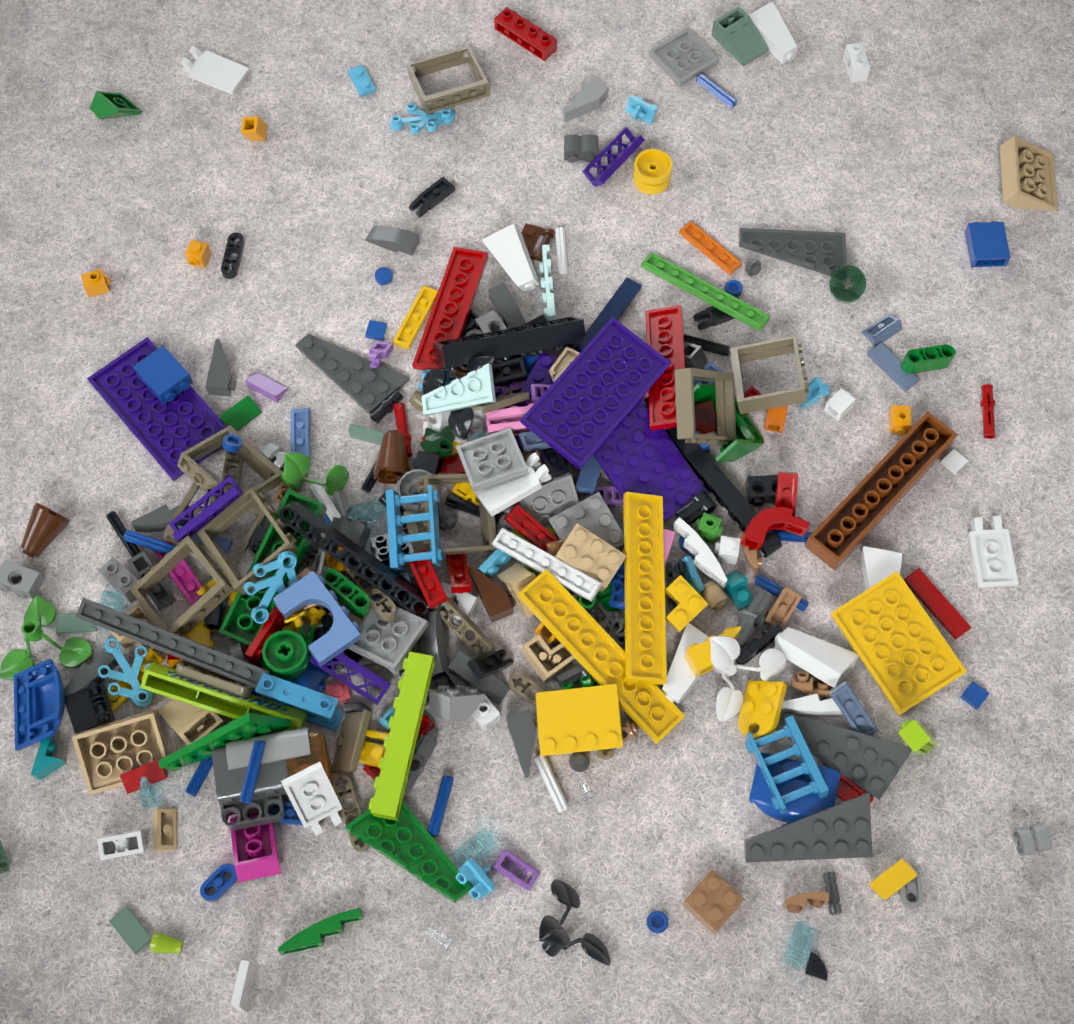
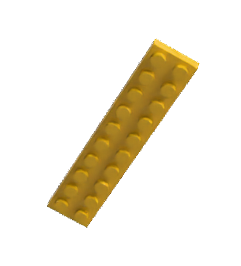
M625 492L623 494L624 554L626 555L624 559L626 682L665 685L667 683L663 496Z
M547 569L518 593L517 597L600 685L617 684L619 706L655 744L659 743L685 717L676 705L666 698V695L656 684L626 682L625 651Z

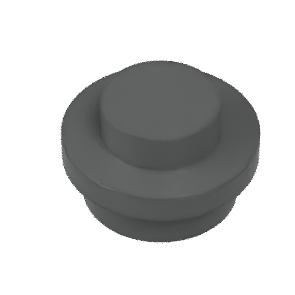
M751 259L747 262L745 266L747 275L752 277L759 274L761 271V262L759 260Z
M575 752L570 756L569 765L572 770L583 772L589 767L590 759L586 753Z

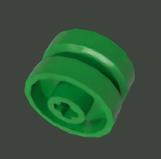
M282 630L270 635L265 641L262 649L263 660L267 669L271 671L272 676L286 681H294L302 677L308 670L310 653L301 635L294 631Z

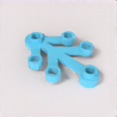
M409 103L406 105L407 113L417 116L401 118L399 115H394L390 119V127L392 130L398 131L403 129L404 124L412 123L409 126L411 134H418L425 126H427V131L434 132L441 124L453 123L455 112L450 109H444L434 112V114L426 115L424 111L417 109L415 103Z
M292 551L281 552L277 560L268 564H256L253 567V573L257 577H263L267 572L276 569L277 571L271 577L256 583L247 582L243 587L248 595H254L257 591L268 587L259 606H256L251 611L252 619L258 624L265 623L268 620L269 613L266 609L276 590L278 594L286 590L282 580L284 574L287 573L289 579L287 582L288 587L298 581L294 571L297 557ZM289 557L288 562L284 563V559ZM259 568H263L261 573H257ZM253 586V589L248 591V587ZM258 611H261V614L259 616H256V613Z
M115 637L108 638L104 645L105 651L108 654L114 655L123 673L111 670L107 665H102L98 669V675L101 678H111L130 683L133 689L121 688L118 683L114 682L108 686V693L112 696L120 695L131 698L138 707L148 706L152 702L153 694L151 691L140 688L141 685L137 680L143 658L147 655L146 647L138 646L135 649V659L131 669L120 650L121 643ZM115 642L117 646L115 648H111L109 646V643ZM140 649L145 651V654L142 656L137 654V651ZM102 669H107L108 673L106 675H102L100 671ZM116 686L118 691L111 692L110 688ZM144 693L146 699L140 700L139 694Z

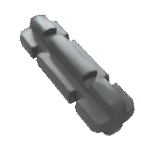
M834 872L824 873L823 878L824 883H826L825 890L829 893L830 915H839L842 909L841 904L838 903L840 898L838 886L835 884L836 875Z

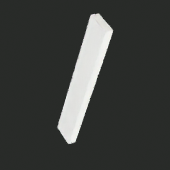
M503 527L492 542L494 547L540 573L547 569L563 586L591 602L602 586L599 581Z

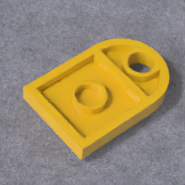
M748 680L738 719L739 729L744 736L747 737V734L750 732L752 734L756 726L760 728L757 733L752 734L754 740L775 731L787 688L784 682Z

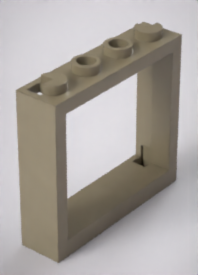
M470 46L406 64L409 79L426 115L490 96L489 82ZM465 63L469 64L477 80L476 82L425 96L417 77Z
M796 335L730 348L740 414L808 402L806 394L810 393L808 382L804 383V380H808L806 368L802 369L805 366L803 355H799V353H803L801 343L797 344ZM789 353L794 354L799 388L745 398L741 363Z
M697 368L675 370L677 439L685 440V443L726 445L728 441H735L734 373ZM693 380L715 382L717 435L695 434Z
M231 425L181 453L177 465L195 484L208 493L219 483L195 461L221 447L225 435L235 434L242 439V446L238 452L234 453L265 480L253 488L256 492L259 493L261 491L265 495L278 487L281 482V474L283 473ZM212 496V498L216 501L219 499V496Z
M466 474L423 475L418 479L416 489L419 494L428 493L427 485L469 483ZM479 499L483 545L442 548L444 555L493 552L497 549L492 545L497 536L495 516L491 517ZM428 501L418 502V509L421 513L429 512ZM430 520L420 521V528L423 533L430 532ZM431 540L422 541V548L426 552L432 551Z
M195 482L192 484L171 521L187 509L200 487ZM255 504L248 510V512L256 515L257 518L233 559L228 557L235 569L249 547L248 541L257 525L261 526L266 518L258 504ZM168 524L164 530L163 538L178 545L179 541H176L173 536L175 532ZM199 542L203 549L210 556V558L218 566V564L216 563V561L214 560L206 546L203 543Z
M253 488L247 490L197 532L232 587L243 595L246 594L243 588L245 583L261 581L272 571L267 572L263 577H257L252 570L241 578L215 538L255 504L259 505L285 542L260 564L265 565L277 560L278 555L283 551L295 553L299 550L295 544L297 541L290 532H286L285 528L287 526L280 518H276V510L265 502L267 500L266 496L261 491L259 493L256 492ZM259 568L257 573H261L263 568Z
M187 536L172 551L168 552L157 565L153 566L142 579L138 580L130 590L156 626L185 637L235 589L200 543ZM193 551L217 583L169 627L146 594Z

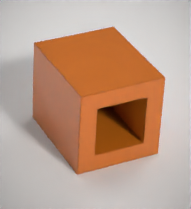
M788 406L768 409L764 430L782 433Z

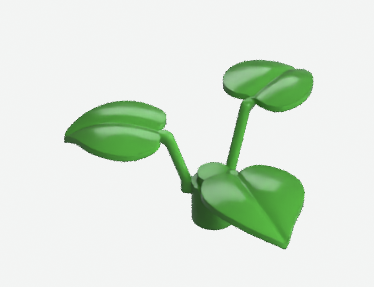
M296 452L284 453L285 465L280 481L288 486L289 490L295 492L294 489H299L303 485V481L326 486V494L333 496L335 491H341L346 486L349 471L344 466L335 465L331 467L326 474V482H320L304 478L303 475L307 474L310 469V460L306 455Z
M36 595L26 610L24 624L22 625V632L26 636L24 641L26 642L27 653L22 649L10 651L1 663L0 678L14 680V674L34 666V661L29 658L31 655L30 641L38 642L44 638L56 648L62 650L59 654V661L68 668L77 667L88 660L92 655V648L86 640L80 637L68 638L65 641L64 647H62L45 635L41 626L46 627L54 621L56 609L51 603Z

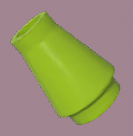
M159 932V934L153 933L149 950L154 951V954H180L183 941Z

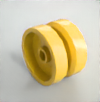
M648 149L638 154L634 163L633 181L639 191L654 195L660 194L669 187L673 164L668 154L658 149Z

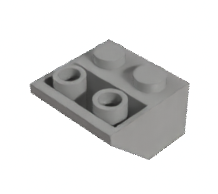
M456 684L453 688L445 685L438 686L437 689H430L429 714L448 722L467 720L483 702L485 694L478 692L477 688H467L466 684Z

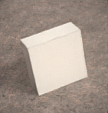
M955 449L941 461V464L954 475L968 463V460Z

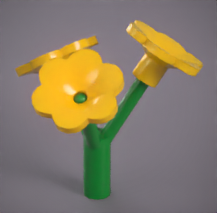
M313 607L309 610L303 609L284 619L285 623H292L284 626L282 630H290L299 634L300 629L308 647L313 643L315 629L318 624H322L320 618L326 612ZM302 615L305 617V621L312 626L310 637H308L302 626Z

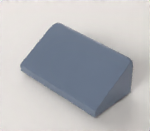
M888 314L861 333L876 347L903 328L900 319Z

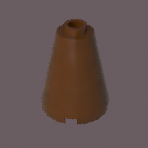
M389 430L383 436L373 472V479L378 478V482L383 484H397V481H400L402 476L411 470L403 435L397 430Z
M36 502L22 540L21 548L24 549L22 553L32 558L34 555L39 556L69 525L70 520Z

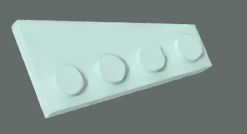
M542 245V262L539 263V272L543 273V277L540 278L541 288H545V293H542V301L547 306V308H544V317L550 321L556 319L554 293H552L553 280L551 277L549 245Z
M488 363L477 371L474 370L444 387L441 386L423 395V414L429 416L496 402L492 365Z

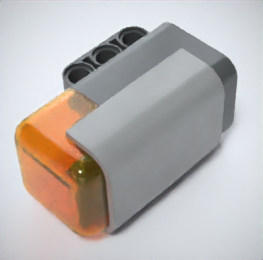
M308 728L267 734L226 742V746L212 749L217 800L221 808L222 821L231 830L275 823L284 819L286 815L284 800L289 799L281 781L318 762H321L332 787L334 785L329 745L325 735L318 730L309 731ZM256 740L265 742V748L253 799L250 804L240 801V795L253 745ZM273 807H280L278 814H270V810ZM254 810H258V817L250 819L249 814ZM237 814V820L234 823H229V817Z

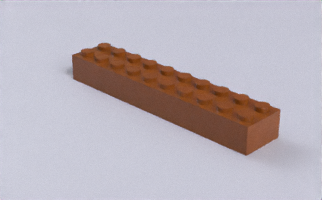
M927 411L808 537L805 547L836 571L953 445L958 434Z

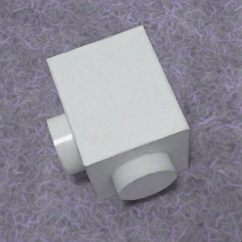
M841 388L837 393L833 392L828 397L824 410L839 421L853 408L856 399L850 392Z
M721 536L720 542H716L714 553L718 554V562L736 565L741 539Z
M486 696L472 713V716L484 731L501 720L500 713Z

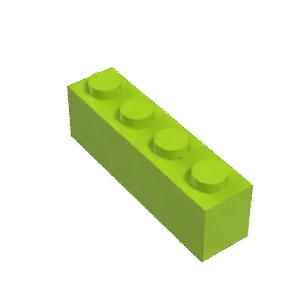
M908 719L900 725L901 730L898 734L914 753L923 756L938 744L937 740L919 721Z

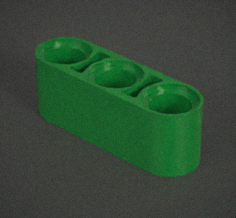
M948 344L912 349L904 357L901 369L908 374L944 369L950 365L956 351Z
M336 569L324 571L322 576L326 582L324 586L328 591L332 590L338 598L337 601L357 617L367 616L370 612L369 596ZM331 579L336 580V581L333 582V583L327 582L328 580H331ZM345 591L351 592L348 595L342 594ZM364 603L365 606L359 607L357 604Z

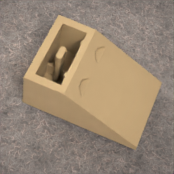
M172 699L158 711L160 716L186 745L225 725L215 712Z

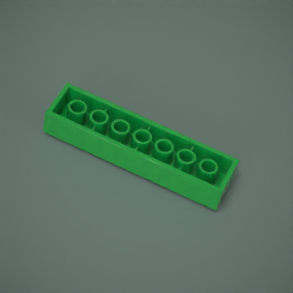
M288 489L275 516L277 519L280 518V510L292 501L300 503L322 520L327 508L323 503ZM288 509L290 515L294 516L293 511ZM305 521V525L311 528L310 523ZM272 524L247 574L253 570L256 564H260L285 543ZM286 525V532H290L297 540L295 544L299 550L294 553L297 557L294 571L297 574L312 542ZM277 569L273 570L264 579L275 575ZM287 573L282 578L285 588L289 581ZM268 587L257 591L254 595H248L247 593L243 595L238 592L219 633L246 646H250L264 624L256 623L251 617V611L256 606H259ZM276 590V592H275L273 598L278 595L277 590ZM273 598L266 609L269 615L276 606ZM258 611L256 613V616H259L261 614V611Z

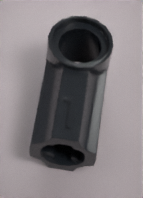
M701 491L692 499L691 503L677 512V517H680L690 525L703 516V513H712L716 509L717 504L705 491Z
M229 596L205 617L204 627L210 630H220Z

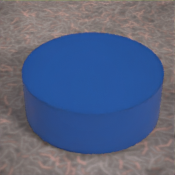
M382 267L375 272V280L380 285H387L393 279L392 271L389 268Z
M730 280L725 284L724 291L734 297H738L742 293L743 286L737 280Z
M227 434L223 438L222 446L228 452H238L242 446V439L235 434Z
M654 911L647 918V927L651 932L660 934L667 929L668 918L663 912Z

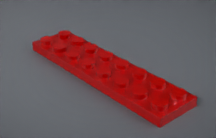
M458 247L453 248L412 364L413 369L423 371L426 369H443L441 366L436 365L433 343L462 336L489 257L488 252Z
M681 305L645 311L647 344L671 362L667 370L648 390L651 431L677 427L675 370L686 368L683 310Z

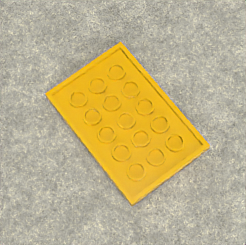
M898 571L830 613V616L851 647L859 655L858 657L898 716L967 672Z

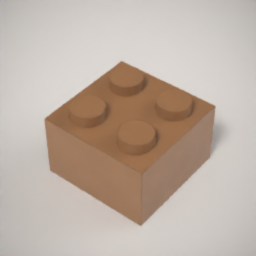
M711 870L684 900L682 906L715 935L741 906L745 898L714 870Z

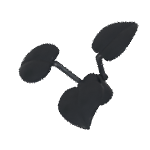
M475 357L468 365L467 375L474 370L477 371L483 368L488 363L493 367L495 357ZM432 369L426 373L422 383L424 395L441 386H446L444 385L446 380L444 371ZM468 407L450 412L448 426L458 438L468 439V433L474 418L473 410Z
M555 879L551 883L552 894L559 902L566 905V910L560 921L550 915L542 918L539 927V941L544 942L542 944L543 950L549 956L555 957L561 949L567 950L570 946L582 943V949L587 955L609 966L610 957L603 942L595 935L585 933L583 938L580 937L570 942L568 933L561 926L570 912L571 906L576 909L580 907V898L570 885Z

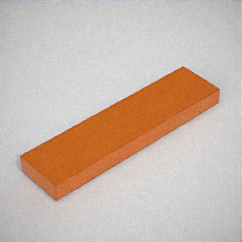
M692 221L679 230L681 236L729 276L742 266L741 261Z

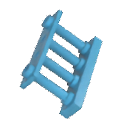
M427 485L428 493L401 496L393 489L385 490L390 568L395 571L404 570L403 565L406 562L432 559L433 564L442 566L441 560L444 559V552L440 548L437 503L440 501V494L432 485ZM424 501L429 503L428 513L403 516L400 514V506L402 504ZM430 520V532L407 535L401 533L403 523ZM431 540L432 551L404 554L402 552V545L404 543Z
M266 673L262 674L255 689V692L264 695L265 699L308 712L305 721L337 732L345 714L343 711L336 709L339 699Z
M793 715L785 718L783 729L754 740L750 732L747 734V741L745 742L749 754L753 753L773 796L771 798L775 810L779 809L781 815L785 813V804L810 793H817L821 799L828 796L829 792ZM783 737L791 738L793 742L791 748L763 759L758 749L759 747ZM793 755L800 756L801 766L771 777L767 766ZM802 774L809 775L811 779L810 785L780 796L776 787L777 784Z

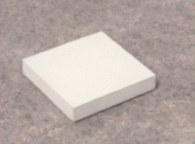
M245 960L240 962L231 1006L242 1012H247L256 973V967L250 961Z

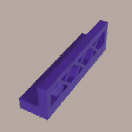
M627 127L623 128L582 172L595 187L604 184L645 139L641 135L634 137ZM624 134L630 140L627 144L622 143V136ZM612 146H618L617 155L612 154ZM602 156L607 157L608 164L606 166L601 165ZM592 167L597 168V176L595 178L589 172Z
M232 476L227 477L169 523L175 532L173 536L176 541L180 542L187 536L192 537L244 494ZM231 483L233 488L224 494V487ZM219 496V499L208 506L209 498ZM204 508L201 513L193 518L195 509ZM181 520H188V523L179 529L176 526Z
M340 653L330 660V663H326L322 667L319 666L313 656L309 660L310 663L376 705L379 704L391 687L389 682L343 653ZM339 664L347 669V674L338 675L335 673L334 665ZM356 675L364 680V684L355 686L352 684L351 676ZM369 686H374L381 691L377 699L369 694Z

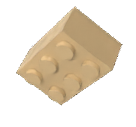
M577 523L554 557L599 581L602 584L599 590L602 592L614 577L626 555Z

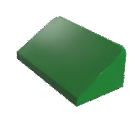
M247 395L219 418L226 427L231 425L238 431L261 414L262 411L252 398Z

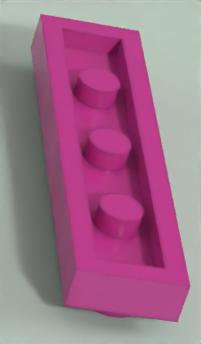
M153 550L160 561L166 555ZM183 559L169 572V575L192 606L201 598L196 592L203 586Z

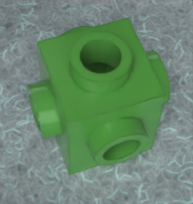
M703 513L702 519H697L694 529L697 530V534L704 542L714 544L716 537H721L724 527L721 526L722 519L717 515Z

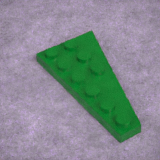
M247 713L159 760L160 769H169L170 772L178 771L182 767L212 757V749L224 747L226 742L278 733L292 728L291 719Z
M404 800L398 821L374 817L371 814V810H367L345 826L346 831L453 903L459 901L472 889L468 882L465 884L458 882L455 878L459 872Z

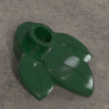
M446 426L442 429L441 433L426 428L425 441L420 443L422 449L428 453H436L444 458L451 456L454 451L452 443L455 440V435L451 428Z

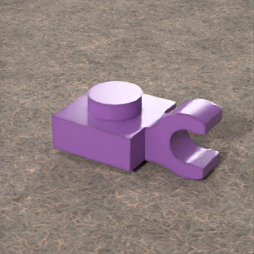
M376 341L369 349V359H372L370 367L378 368L380 360L387 359L393 351V343Z
M514 381L508 385V388L498 385L494 387L495 393L499 392L501 395L508 394L507 390L512 389L513 393L521 392L526 381Z

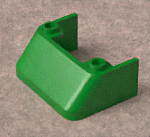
M698 383L694 387L695 416L697 418H706L717 434L715 385ZM736 397V440L728 441V444L720 448L721 453L715 458L717 462H734L758 449L765 442L747 413L740 414Z

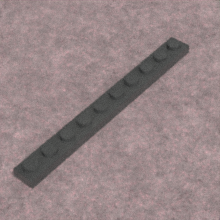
M87 598L82 599L76 614L77 618L255 689L263 673L271 675L269 670Z

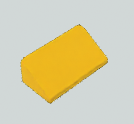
M900 859L870 882L869 886L882 899L886 900L917 877V873L908 861Z

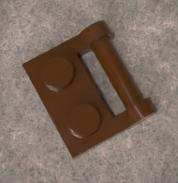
M525 224L522 236L531 259L542 262V245H549L551 238L553 239L555 235L553 229H544ZM540 235H542L544 239L538 252L535 253L533 251Z

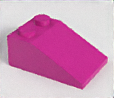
M259 812L249 814V818L255 819L258 817ZM238 817L230 818V823H234ZM273 823L231 830L234 867L239 883L281 874Z

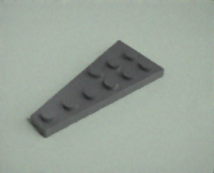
M739 228V247L846 281V233Z
M311 334L306 335L295 344L296 348L369 415L380 406L382 400L385 401L395 390L398 391L410 381V377L382 365H379L378 368L370 367L372 361Z
M788 712L784 713L775 729L776 731L783 729L785 718L793 715L812 755L879 800L912 752L909 746Z
M869 793L861 794L859 797L848 799L833 807L825 808L799 818V820L781 825V827L745 839V862L873 857Z

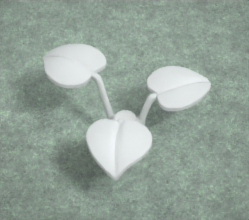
M727 636L710 637L711 661L715 667L714 671L722 674L721 678L730 686V688L723 687L717 695L716 715L718 721H726L734 717L741 710L743 703L742 692L734 690V685L728 677L733 676L737 668L757 672L761 671L760 676L763 681L772 682L783 673L786 665V657L780 650L775 648L765 650L760 656V667L758 668L739 665L733 661L740 654V646L735 639Z

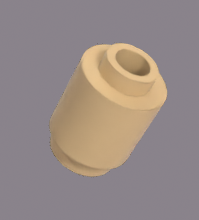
M710 581L704 585L705 591H703L702 596L712 610L717 609L720 611L728 605L727 601L729 598L719 584Z

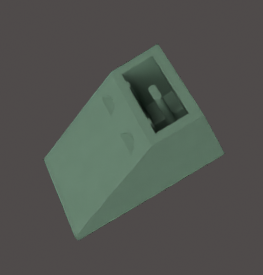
M739 6L713 21L711 36L742 66L769 50L750 16Z

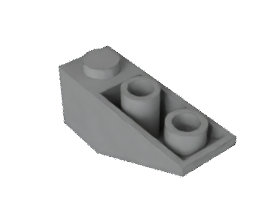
M594 79L585 83L580 93L576 94L572 102L564 107L562 112L563 122H568L599 109L608 98L609 87Z

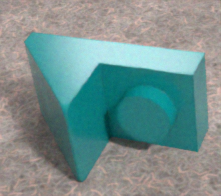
M737 570L725 575L727 584L724 588L737 610L740 611L743 608H747L754 598L747 586L748 578Z
M52 737L40 743L31 775L37 780L43 779L66 764L60 758L51 757L57 751L56 741Z

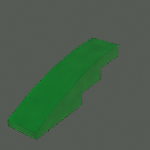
M361 908L338 913L311 925L279 946L278 952L281 955L324 946L323 937L344 933L342 924L363 920Z

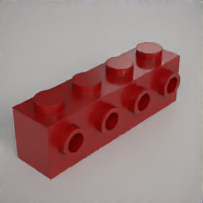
M506 7L494 18L495 30L544 62L557 50V39L553 35L546 33L542 28L523 18L516 11Z

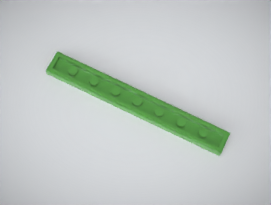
M653 252L641 263V267L759 332L770 321L771 316Z

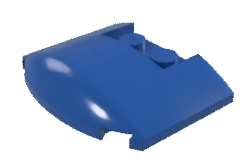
M51 659L14 674L16 751L55 736L61 724L65 708V691L59 670Z
M761 753L763 759L773 755L769 753ZM786 758L767 766L771 777L801 766L800 763L802 762ZM757 764L749 801L751 803L754 802L766 815L785 823H791L817 811L833 807L841 773L824 766H817L829 789L828 796L820 799L817 793L805 795L786 803V811L781 815L779 809L775 810L771 798L773 796ZM802 774L777 784L776 787L780 796L810 785L811 779L808 774Z

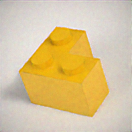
M681 575L665 589V593L677 604L665 617V621L678 633L708 603Z

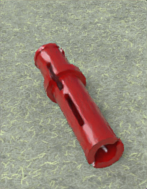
M985 384L981 386L982 400L980 401V406L983 410V438L994 439L996 436L994 418L996 402L993 399V385Z
M399 403L393 405L397 431L403 435L407 457H411V435L408 431L405 404L400 403L401 407L399 409Z

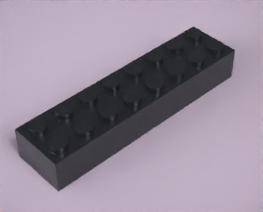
M571 316L434 342L433 348L436 365L447 369V371L457 370L458 366L461 365L468 367L471 360L478 356H492L495 359L509 360L513 355L524 357L528 356L529 352H547L546 349L549 348L560 350L564 348V345H570V347L580 346L581 342H585L587 339L584 319Z

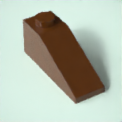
M472 565L468 566L471 580L491 622L493 623L514 614L513 607H515L512 596H508L504 589Z

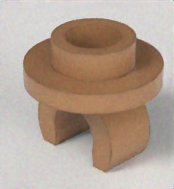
M625 721L626 725H622V730H625L628 735L623 737L624 742L628 741L631 736L634 740L637 739V734L639 733L635 722Z

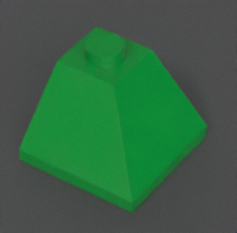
M96 91L89 108L99 119L132 116L143 112L122 93Z

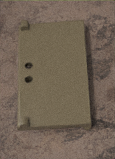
M512 389L507 390L508 394L495 397L496 402L470 408L472 410H481L482 414L529 400L530 396L529 392L513 393Z
M364 709L362 712L346 713L341 734L337 738V749L331 772L339 774V772H353L357 770L371 712L367 709Z

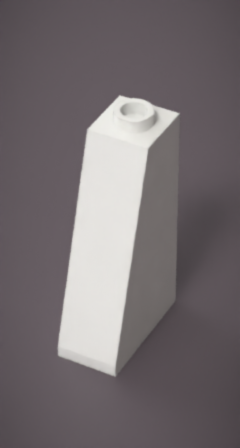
M770 2L749 16L769 51L782 64L787 61L791 62L796 56L797 45L775 4Z
M512 224L483 239L484 244L521 290L531 291L540 285L522 233L516 225Z
M863 546L860 552V560L866 590L896 571L900 574L903 553Z
M690 623L685 627L667 675V683L662 688L666 698L677 706L699 679V677L695 678L685 659V652L690 645L694 643L699 645L708 638L707 635Z
M787 627L783 632H779L774 639L776 643L774 648L780 650L787 660L833 688L837 687L852 671L859 656L855 652Z

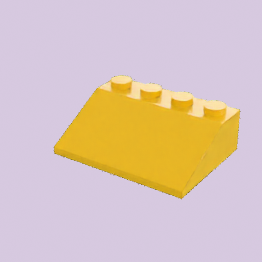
M617 684L536 693L541 756L621 748L624 746Z

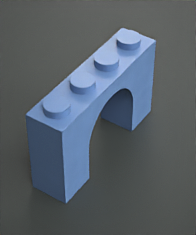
M312 571L275 596L273 601L285 619L311 604L322 605L332 613L334 619L331 629L308 646L309 652L319 666L322 667L361 639V629L355 621L352 623L349 620L348 616L350 615L346 608L338 605L336 602L338 598L332 590L328 591L324 586L326 582L320 574L316 575Z

